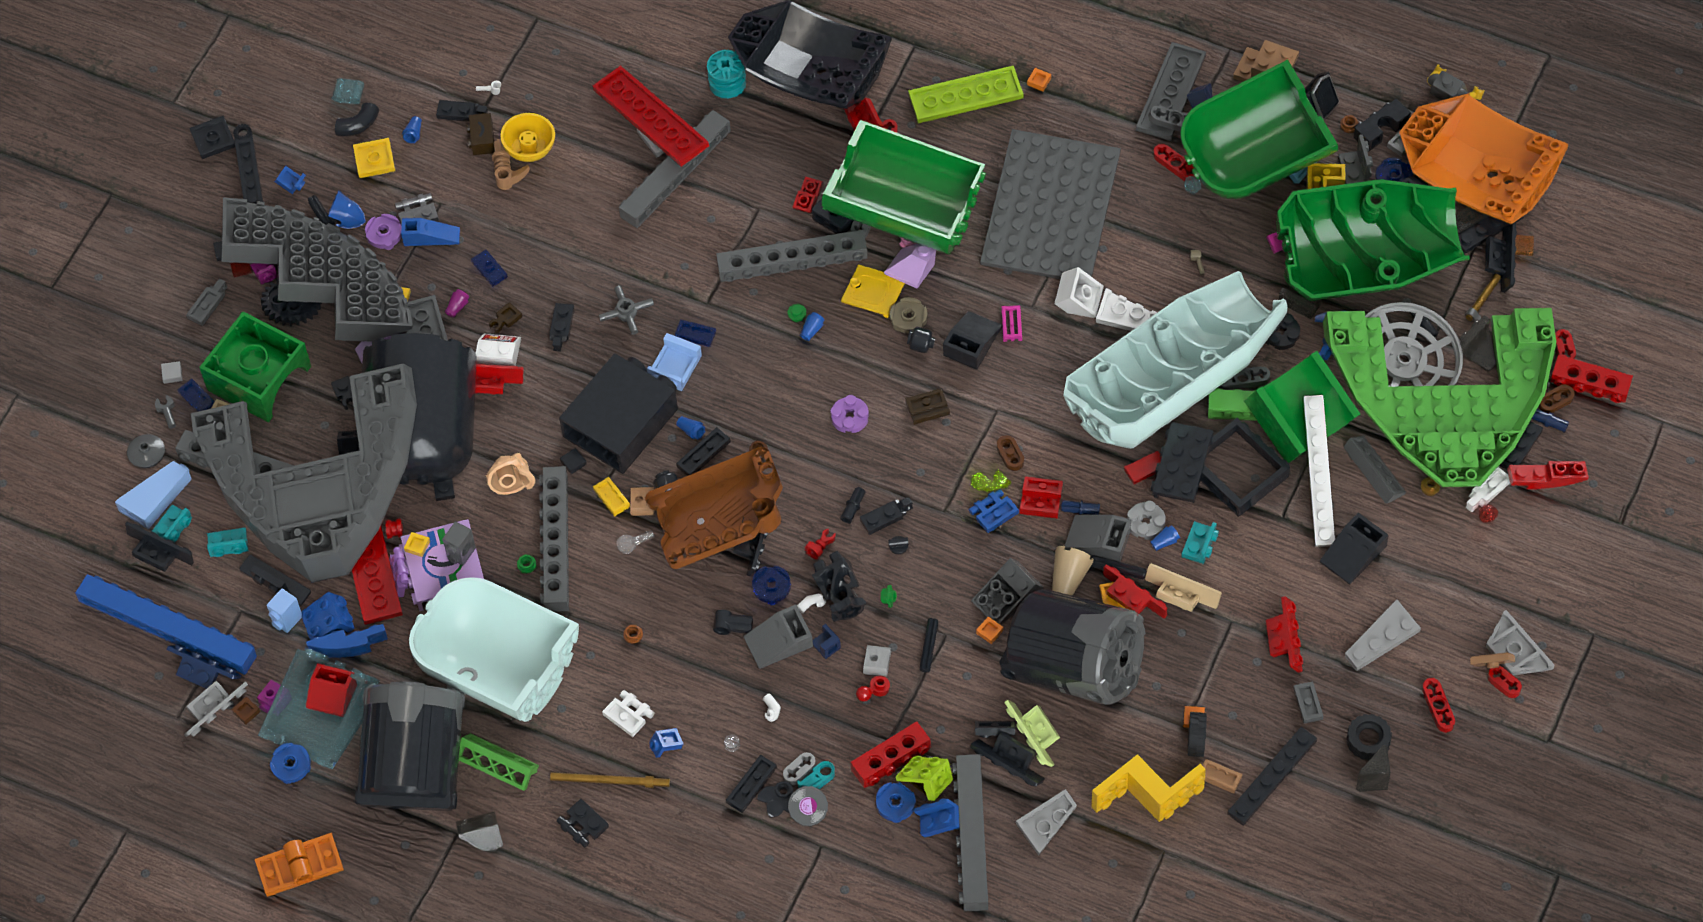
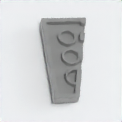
M1396 600L1345 653V658L1358 671L1419 633L1421 628L1401 603Z

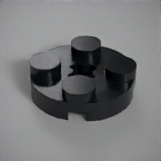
M1289 313L1285 315L1265 342L1267 345L1275 346V349L1286 350L1295 345L1300 337V326L1293 315ZM1278 329L1285 330L1283 335H1281L1280 332L1276 331H1278Z

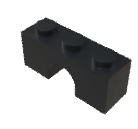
M1397 99L1388 102L1378 112H1373L1368 119L1359 122L1355 126L1354 139L1358 142L1359 135H1363L1364 141L1368 142L1370 151L1382 143L1383 131L1380 127L1387 126L1397 132L1409 120L1411 112Z

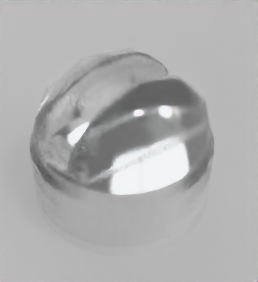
M734 734L727 735L724 739L725 749L730 752L738 750L740 747L739 738Z

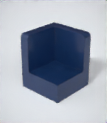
M824 624L822 626L823 633L813 640V646L827 659L838 651L841 645L838 636Z

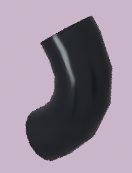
M363 103L357 115L351 118H337L335 123L336 136H354L364 132L373 125L378 116L379 108L373 103Z

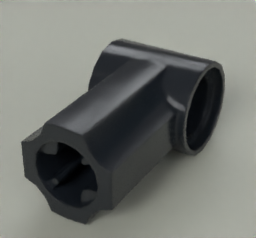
M717 610L715 612L713 631L716 634L728 635L730 632L749 633L752 631L753 616L732 614L728 610Z

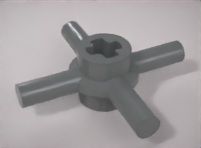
M618 285L614 288L619 300L615 310L599 314L600 322L618 317L621 321L627 322L631 334L635 335L638 333L634 321L637 311L653 306V299L650 298L634 303L631 299L625 298L622 287Z

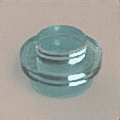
M1193 176L1186 178L1185 189L1192 195L1196 194L1201 189L1200 180H1196Z

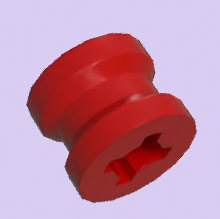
M401 518L396 521H391L390 519L385 521L387 539H392L393 536H398L399 538L403 536Z

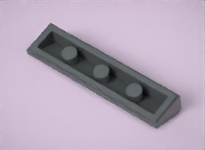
M1364 436L1352 437L1347 441L1344 449L1386 504L1406 494V491Z

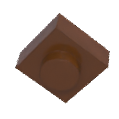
M245 697L232 709V712L246 725L260 713V709L250 699Z

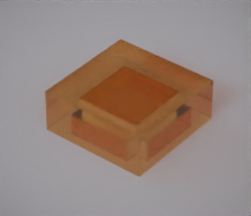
M1516 235L1515 255L1533 256L1534 236Z

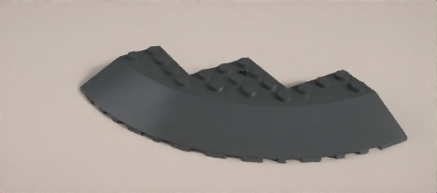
M223 197L221 262L278 264V301L334 303L335 340L374 341L412 329L411 312L408 308V302L403 295L402 288L397 284L396 277L391 271L389 272L386 269L384 262H380L376 258V254L372 250L362 247L359 244L360 241L350 234L346 236L340 232L338 227L330 223L325 225L319 221V218L314 217L312 219L306 217L305 213L295 209L287 211L279 205L272 207L265 205V202L257 201V204L247 202V199Z

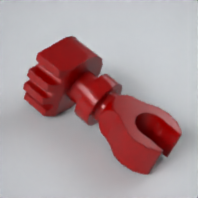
M825 529L820 539L815 543L810 541L804 547L805 553L817 560L823 554L826 546L835 541L836 533L831 537H826L829 529Z

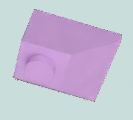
M918 243L904 247L885 270L884 274L914 288H918L935 265L936 250Z

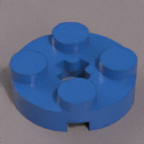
M286 743L274 751L272 761L270 760V767L277 779L290 784L301 780L310 772L311 759L303 746ZM288 759L295 760L293 766H286Z
M890 782L878 790L876 808L883 818L899 823L914 812L916 807L915 794L902 783L892 784ZM899 798V799H900V801H899L900 804H898V805H893L891 799H895V800H896V799Z

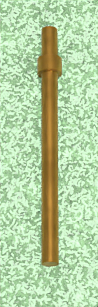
M552 772L550 774V780L643 785L645 788L670 786V779L654 778V776H645L644 778Z

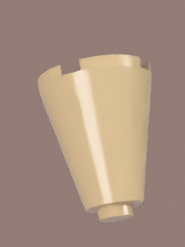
M1058 546L1055 551L1052 591L1073 596L1094 559H1090V555L1081 550L1071 548L1068 551L1064 550L1065 546Z

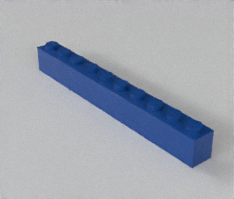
M87 574L75 592L79 602L173 644L183 645L191 652H199L203 654V657L217 660L225 667H233L243 675H246L257 657L252 644L240 642L230 634H222L214 627H206L202 622L196 619H188L180 612H172L164 605H156L152 600L138 597L130 590H122L114 583H106L98 576L93 577Z

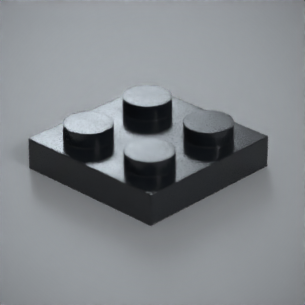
M224 116L189 128L202 159L235 148V141Z

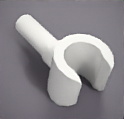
M493 81L491 86H476V91H491L492 94L498 95L501 82Z

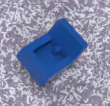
M285 166L274 182L293 194L296 189L298 191L301 190L305 184L303 179L306 175L303 173L300 176Z

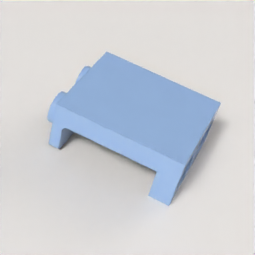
M666 333L663 339L664 346L652 367L648 366L647 373L655 378L659 375L668 377L676 385L677 390L682 391L702 356L701 346Z

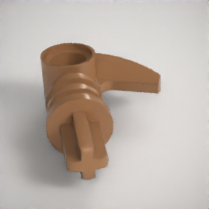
M497 139V141H494L495 152L492 154L496 183L499 189L508 190L512 185L521 181L527 175L530 168L526 165L516 171H512L510 155L504 149L501 139Z

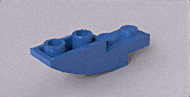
M381 624L373 625L362 631H354L345 636L344 630L333 631L322 637H314L307 641L306 644L309 653L312 655L341 658L371 652L370 645L387 640L388 637L384 625Z

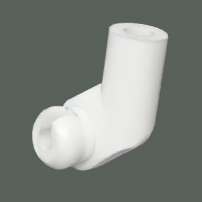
M767 694L763 698V701L768 706L765 718L772 722L778 719L781 707L771 694Z

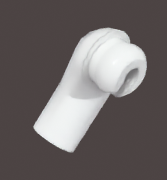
M822 594L809 595L797 607L801 613H804L813 604H816L817 607H822L825 605L826 600Z

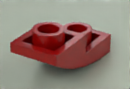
M805 176L801 190H798L793 209L811 213L823 187V181Z

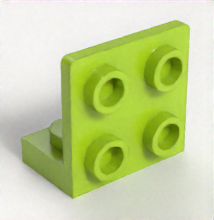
M915 756L911 758L896 776V781L923 783L927 799L935 801L953 780L948 759H941L939 757Z

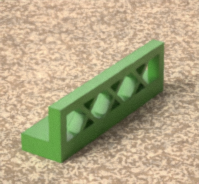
M470 733L461 739L459 761L523 791L527 789L531 775L537 773L538 764ZM465 747L471 749L473 758L469 759L462 756ZM483 755L488 757L491 765L487 767L482 765L479 757ZM500 763L505 765L508 773L505 775L499 773L496 765ZM520 772L524 774L523 783L516 781L513 773Z

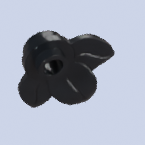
M782 781L775 786H767L760 791L757 800L767 803V813L770 818L779 816L783 811L789 813L788 801L793 793V787L790 783ZM781 790H786L787 793H786V794H781L780 791H781Z

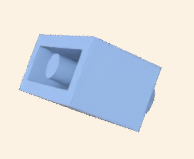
M281 589L267 604L268 615L272 619V625L279 631L282 629L288 633L302 618L297 598L284 589Z

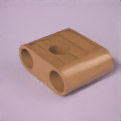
M654 487L631 488V516L654 515V510L650 509L645 501L646 494L654 490Z

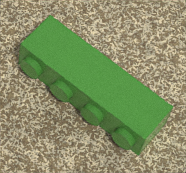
M1216 388L1209 394L1208 419L1235 420L1238 418L1239 420L1257 421L1244 402L1256 390L1243 391L1241 389L1223 390Z

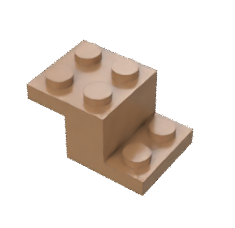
M1267 40L1264 41L1260 51L1247 47L1233 74V79L1244 82L1286 60H1289L1292 67H1294L1299 51Z

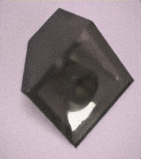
M495 811L456 822L459 838L482 851L494 852L503 847Z

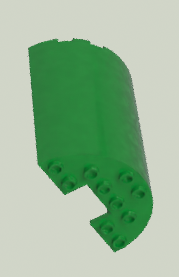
M860 120L848 143L846 156L839 170L835 169L823 193L822 209L949 255L956 245H960L963 237L961 233H965L969 223L966 221L969 220L971 215V208H974L976 205V196L981 186L980 183L984 182L986 173L983 172L985 164Z

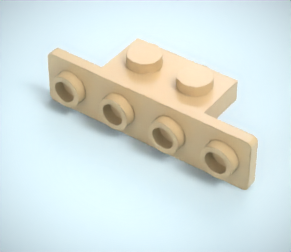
M1152 563L1148 566L1145 580L1160 586L1156 598L1190 612L1193 611L1198 602L1214 609L1218 607L1222 594L1220 591Z

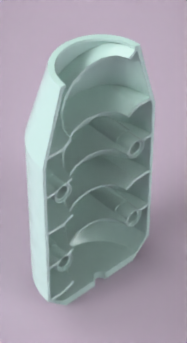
M1239 271L1188 293L1170 303L1067 376L1063 394L1066 403L1073 415L1077 413L1083 421L1081 426L1098 441L1124 448H1134L1161 427L1213 392L1218 386L1245 369L1287 314V302L1285 299L1273 300V309L1269 311L1254 297L1247 287L1242 273Z

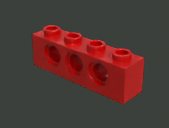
M1558 355L1551 382L1556 386L1569 385L1576 392L1591 393L1592 396L1597 398H1609L1614 403H1625L1633 375ZM1568 374H1575L1577 377H1570ZM1587 379H1593L1595 382L1591 383ZM1607 384H1611V385H1613L1614 387H1613V388H1609V387H1607L1606 385H1607Z
M916 721L851 761V771L864 789L869 785L873 786L882 777L893 774L902 765L905 766L911 758L927 753L931 748V740ZM907 744L913 745L911 748L904 747ZM891 754L896 755L895 758H889L887 756ZM872 765L880 766L878 768H871Z

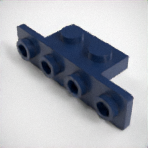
M175 644V646L167 647L168 651L182 657L176 675L206 689L216 681L219 673L231 679H240L242 676L236 673L237 669L230 666L223 667L219 665V661L211 658L209 660L202 658L203 654L196 651L191 653L183 645Z

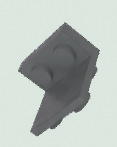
M1363 135L1358 137L1357 151L1341 153L1338 156L1339 163L1345 164V184L1369 181V177L1372 176L1370 167H1373L1372 157L1368 156L1369 146L1368 142L1364 141Z

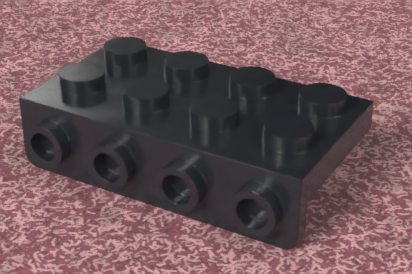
M1171 423L1170 429L1167 428L1165 433L1166 444L1161 448V463H1157L1156 481L1153 480L1151 484V492H1153L1154 498L1158 499L1159 496L1195 503L1213 437V430Z

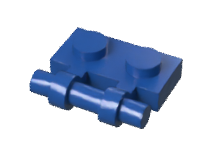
M1001 489L990 492L987 495L988 497L982 501L978 500L973 504L974 506L968 509L971 515L977 512L980 513L976 516V520L987 533L1019 514V509L1008 496L1002 500L1000 499V497L1004 496ZM991 503L994 504V505L991 506L990 508H988V509L986 508V507H987L988 505H990Z

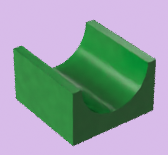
M242 312L199 368L207 391L232 404L242 401L246 402L249 413L269 423L273 418L272 409L276 394L284 380L297 368L308 372L311 368V363L304 342Z
M1318 351L1309 355L1271 383L1258 388L1244 400L1280 455L1288 463L1307 452L1304 396L1323 395L1327 438L1360 415V412Z

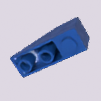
M402 218L401 235L404 246L453 245L460 242V227L423 218Z

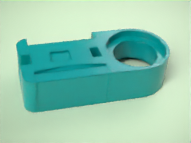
M829 761L819 763L812 769V773L801 782L797 781L798 788L812 786L821 789L834 778V765ZM828 767L831 769V773L829 775H822L820 770Z

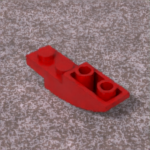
M1548 461L1546 465H1509L1507 468L1510 485L1526 486L1527 490L1561 487L1586 481L1589 478L1585 461Z

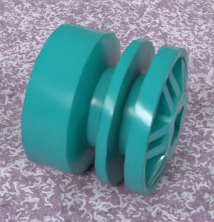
M721 50L710 56L707 61V74L711 92L720 98L727 99L741 94L746 88V74L736 52Z

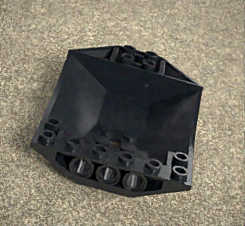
M792 0L782 1L743 14L728 36L744 69L762 82L807 100L845 109L865 98L880 74L892 41L891 36L859 30L829 20L792 2ZM820 70H825V71H826V72L822 73L821 75H820V74H817V72L820 71Z

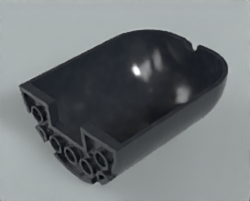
M424 333L391 335V339H376L372 341L370 347L366 346L363 350L362 373L399 364H405L412 368L417 408L408 462L399 484H409V480H417V483L420 485L449 480L460 474L471 459L474 436L477 356L472 348L463 347L462 342L451 338L446 341L440 339L439 335Z

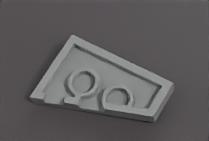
M1065 789L1016 821V825L1038 856L1076 809L1077 804Z

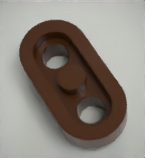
M1560 385L1545 393L1539 404V409L1546 413H1553L1570 404L1575 394L1573 388L1569 385Z
M1008 435L1000 437L997 441V451L1009 470H1020L1024 466V456L1015 439Z

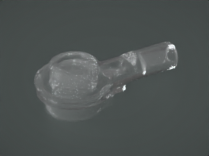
M651 530L636 537L623 535L617 540V548L620 552L629 554L636 549V545L654 538V534Z

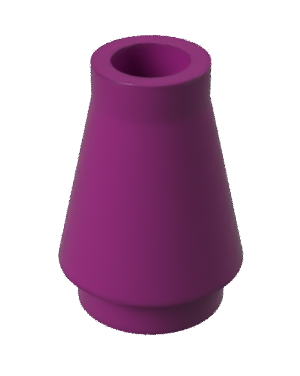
M457 289L452 293L445 313L454 318L469 302V295Z

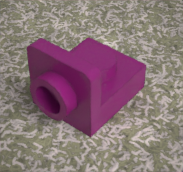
M251 264V269L261 285L271 282L278 277L276 269L272 264Z

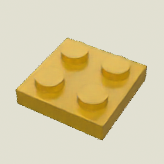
M389 138L353 145L359 178L395 171Z

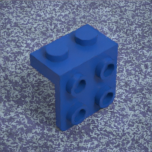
M327 592L301 612L310 640L314 637L328 635L336 629L344 630L348 633L355 629L352 622L353 618L347 609V602L344 597Z

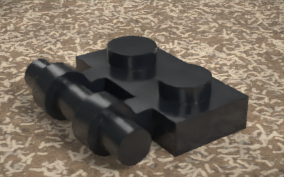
M582 799L566 811L570 819L566 820L563 816H560L556 821L561 825L560 828L564 832H568L573 837V840L577 844L580 843L583 847L588 846L590 843L586 837L591 836L595 840L609 828V824ZM578 824L583 830L578 831L574 826Z

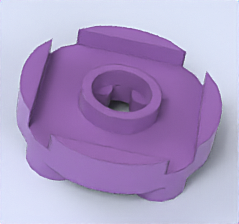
M381 214V217L377 218L373 217L367 222L365 227L367 241L376 248L390 250L402 238V226L398 218L390 214ZM387 229V233L381 234L380 230L384 231Z
M848 395L846 398L838 400L831 408L832 424L841 432L852 431V433L861 431L868 423V407L861 399L856 398L854 395ZM852 412L854 417L845 416L847 415L846 413Z

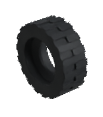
M1190 712L1188 756L1204 757L1207 713Z
M1374 714L1358 716L1348 727L1347 746L1354 753L1353 755L1360 757L1362 760H1377L1379 757H1383L1389 750L1392 738L1391 728L1380 716H1375ZM1364 729L1375 730L1379 735V741L1372 746L1364 745L1359 739L1361 731Z

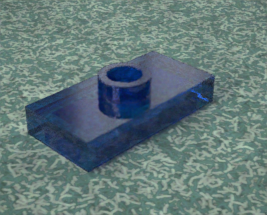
M487 250L471 259L472 264L492 287L508 277L507 273Z
M680 319L675 336L692 343L711 347L716 334V328Z
M193 379L177 389L178 393L197 412L211 409L215 402Z

